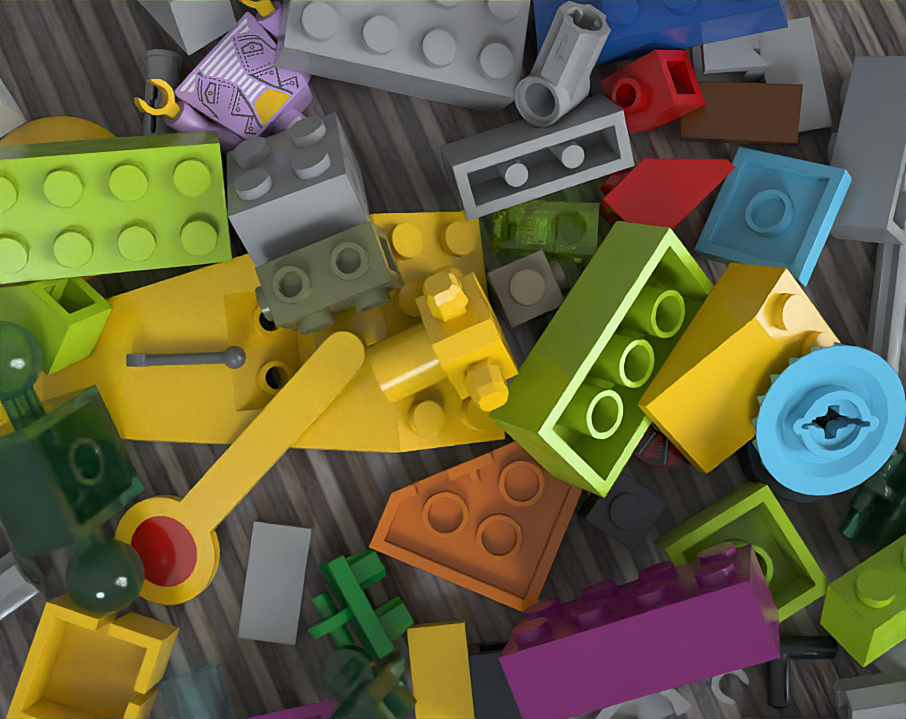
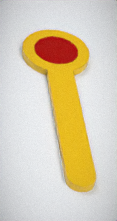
M342 330L331 334L184 498L174 495H156L136 503L125 512L118 523L114 535V557L122 578L135 593L156 604L177 605L193 599L209 586L215 577L220 559L219 541L215 528L365 366L368 359L366 351L368 346L361 335L351 330Z

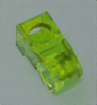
M530 200V202H523L493 212L491 251L507 256L526 257L543 250L546 258L573 260V263L589 264L597 251L599 203Z

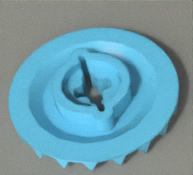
M834 342L832 346L825 348L811 346L809 353L801 358L788 357L789 366L781 374L770 375L772 385L765 395L757 396L760 409L758 416L751 419L756 430V439L752 443L761 457L760 463L782 485L803 494L830 495L861 484L877 472L888 460L896 448L903 431L906 416V400L898 375L889 363L879 355L859 345L849 346ZM828 406L838 414L846 416L828 421L826 430L812 422V420H816V417L825 416Z

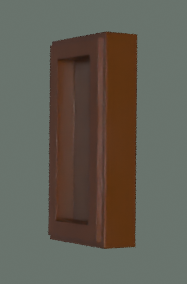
M698 81L706 105L681 117L680 141L797 146L803 84Z

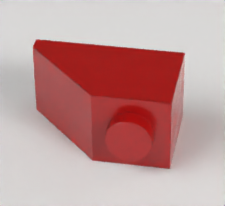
M644 158L632 171L626 168L614 172L601 185L599 190L605 197L596 208V211L612 227L616 221L668 227L672 230L736 167L727 159Z

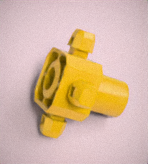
M445 265L436 269L430 277H427L423 284L422 291L424 294L415 298L422 322L368 346L366 351L371 368L383 393L391 403L449 378L461 399L471 396L478 408L482 411L490 412L506 403L509 393L506 383L507 379L518 375L519 370L498 319L474 272L472 271L463 276L460 270L453 265Z

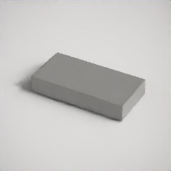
M810 16L787 20L788 28L758 33L759 50L756 53L771 65L759 78V83L803 84L798 136L823 132L832 127Z
M263 520L254 521L237 638L288 645L297 644L314 527Z

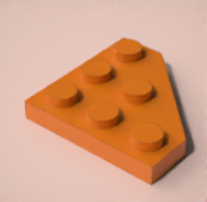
M514 441L393 491L369 548L524 612L529 606L537 603L583 489L554 478L524 448Z

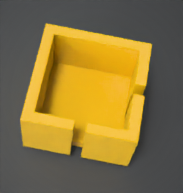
M72 591L47 601L6 719H149L159 690L153 686L164 676L180 628L131 611L116 619L119 607Z

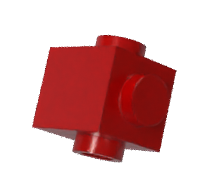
M654 50L601 80L606 97L624 111L628 134L652 132L706 105L687 50Z

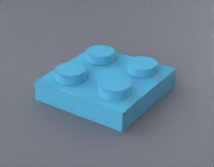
M739 147L732 162L736 168L726 176L694 250L702 258L726 265L732 262L787 268L798 285L806 287L851 184L852 177L846 169Z

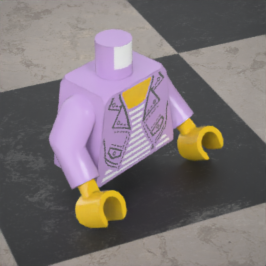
M239 0L247 6L256 8L258 11L256 19L247 11L239 19L237 26L231 29L174 92L166 81L146 79L147 82L160 90L162 100L157 107L151 108L142 99L134 97L135 106L146 114L164 115L166 125L177 133L216 130L220 143V152L222 153L234 150L240 143L249 138H267L288 130L294 123L306 118L302 112L313 99L308 86L312 75L274 67L282 5L278 1ZM175 96L179 99L178 102H175Z

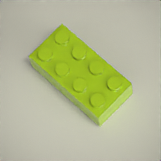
M216 130L0 146V284L232 262L220 143Z
M616 221L521 365L519 374L515 375L508 385L509 393L506 403L492 410L489 414L491 419L554 478L604 498L652 422L637 403L714 288L712 282L671 228Z

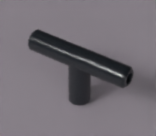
M779 636L780 658L766 662L767 704L770 707L786 709L791 705L790 660L835 659L838 654V645L833 636Z

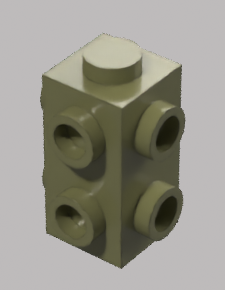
M371 221L255 267L261 285L256 287L255 294L262 313L267 320L274 321L276 327L292 330L298 329L300 335H308L335 324L333 314L353 306L357 313L381 307L392 300L389 292L405 286L384 229Z

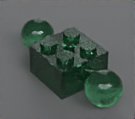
M0 320V401L10 421L0 426V520L20 559L72 546L75 554L67 566L65 580L67 591L73 602L82 609L98 614L110 615L118 613L130 606L139 596L144 584L145 570L142 559L137 551L124 541L106 538L101 525L145 490L96 384L41 402L33 387L41 374L43 366L41 347L33 334L23 326Z

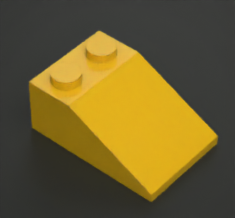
M730 262L637 405L698 472L708 474L756 436V430L751 419L757 417L760 405L757 396L765 395L772 385L770 375L781 374L789 366L788 357L801 358L809 353L811 346L825 348L832 346L834 342L840 343V341L787 268Z

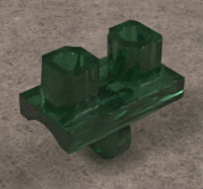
M899 447L895 448L897 450L896 456H890L877 472L861 484L855 486L858 490L847 505L850 511L837 529V532L848 540L876 553L906 534V451Z
M343 645L335 649L325 661L323 668L324 681L329 690L336 696L343 698V700L327 719H402L417 703L415 697L399 679L409 663L397 651L377 673L373 658L363 648L355 645Z

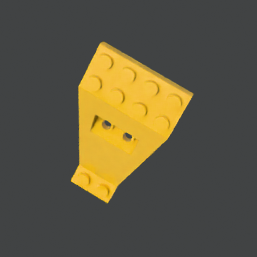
M462 211L370 214V221L385 231L405 286L389 292L392 299L389 303L362 313H357L353 306L333 314L335 324L308 335H300L298 329L292 330L274 325L272 331H267L261 326L259 317L262 311L255 294L256 287L261 285L255 271L256 266L249 254L232 258V262L213 264L105 299L113 308L91 355L48 376L0 332V441L52 436L232 445L331 334L342 330H351L361 335L367 346H370L422 322L415 298L424 294L422 291L423 284L427 277L432 275L434 270L445 265H453L460 270L463 276L473 271L488 299L479 217L467 221ZM230 346H239L246 354L245 363L238 369H230L225 364L126 367L127 354L224 352ZM367 359L365 366L290 448L399 453L505 439V431L489 417L491 411H482L475 405L471 396L461 399L449 378L391 403L383 393L373 373L369 359ZM270 368L275 369L280 374L281 383L277 389L271 388L266 382V373Z

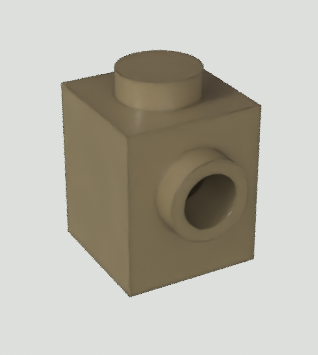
M543 250L493 270L486 277L487 287L508 333L557 312L564 302L562 294L569 292V285L557 260L548 263Z

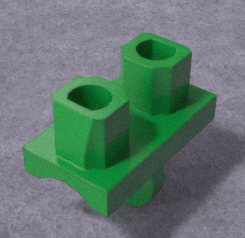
M365 550L346 558L343 555L332 557L320 564L318 567L340 608L336 609L327 591L313 597L311 600L321 619L307 628L311 637L317 639L330 633L338 650L342 651L354 643L345 625L346 622H349L367 657L376 655L377 659H381L393 652L395 649L391 642L402 635L414 624V621L399 596H393L372 609L363 590L387 576L385 568L375 550Z

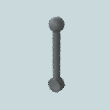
M230 346L224 352L126 355V367L225 364L230 369H238L246 361V354L239 346Z

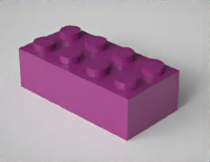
M733 542L720 543L701 551L697 555L699 560L675 567L672 561L657 563L642 570L638 574L639 579L618 586L615 580H605L585 588L580 593L581 598L560 604L558 598H548L529 606L524 611L525 615L519 625L512 630L511 638L498 657L522 719H568L780 658L779 613L752 544L735 548Z

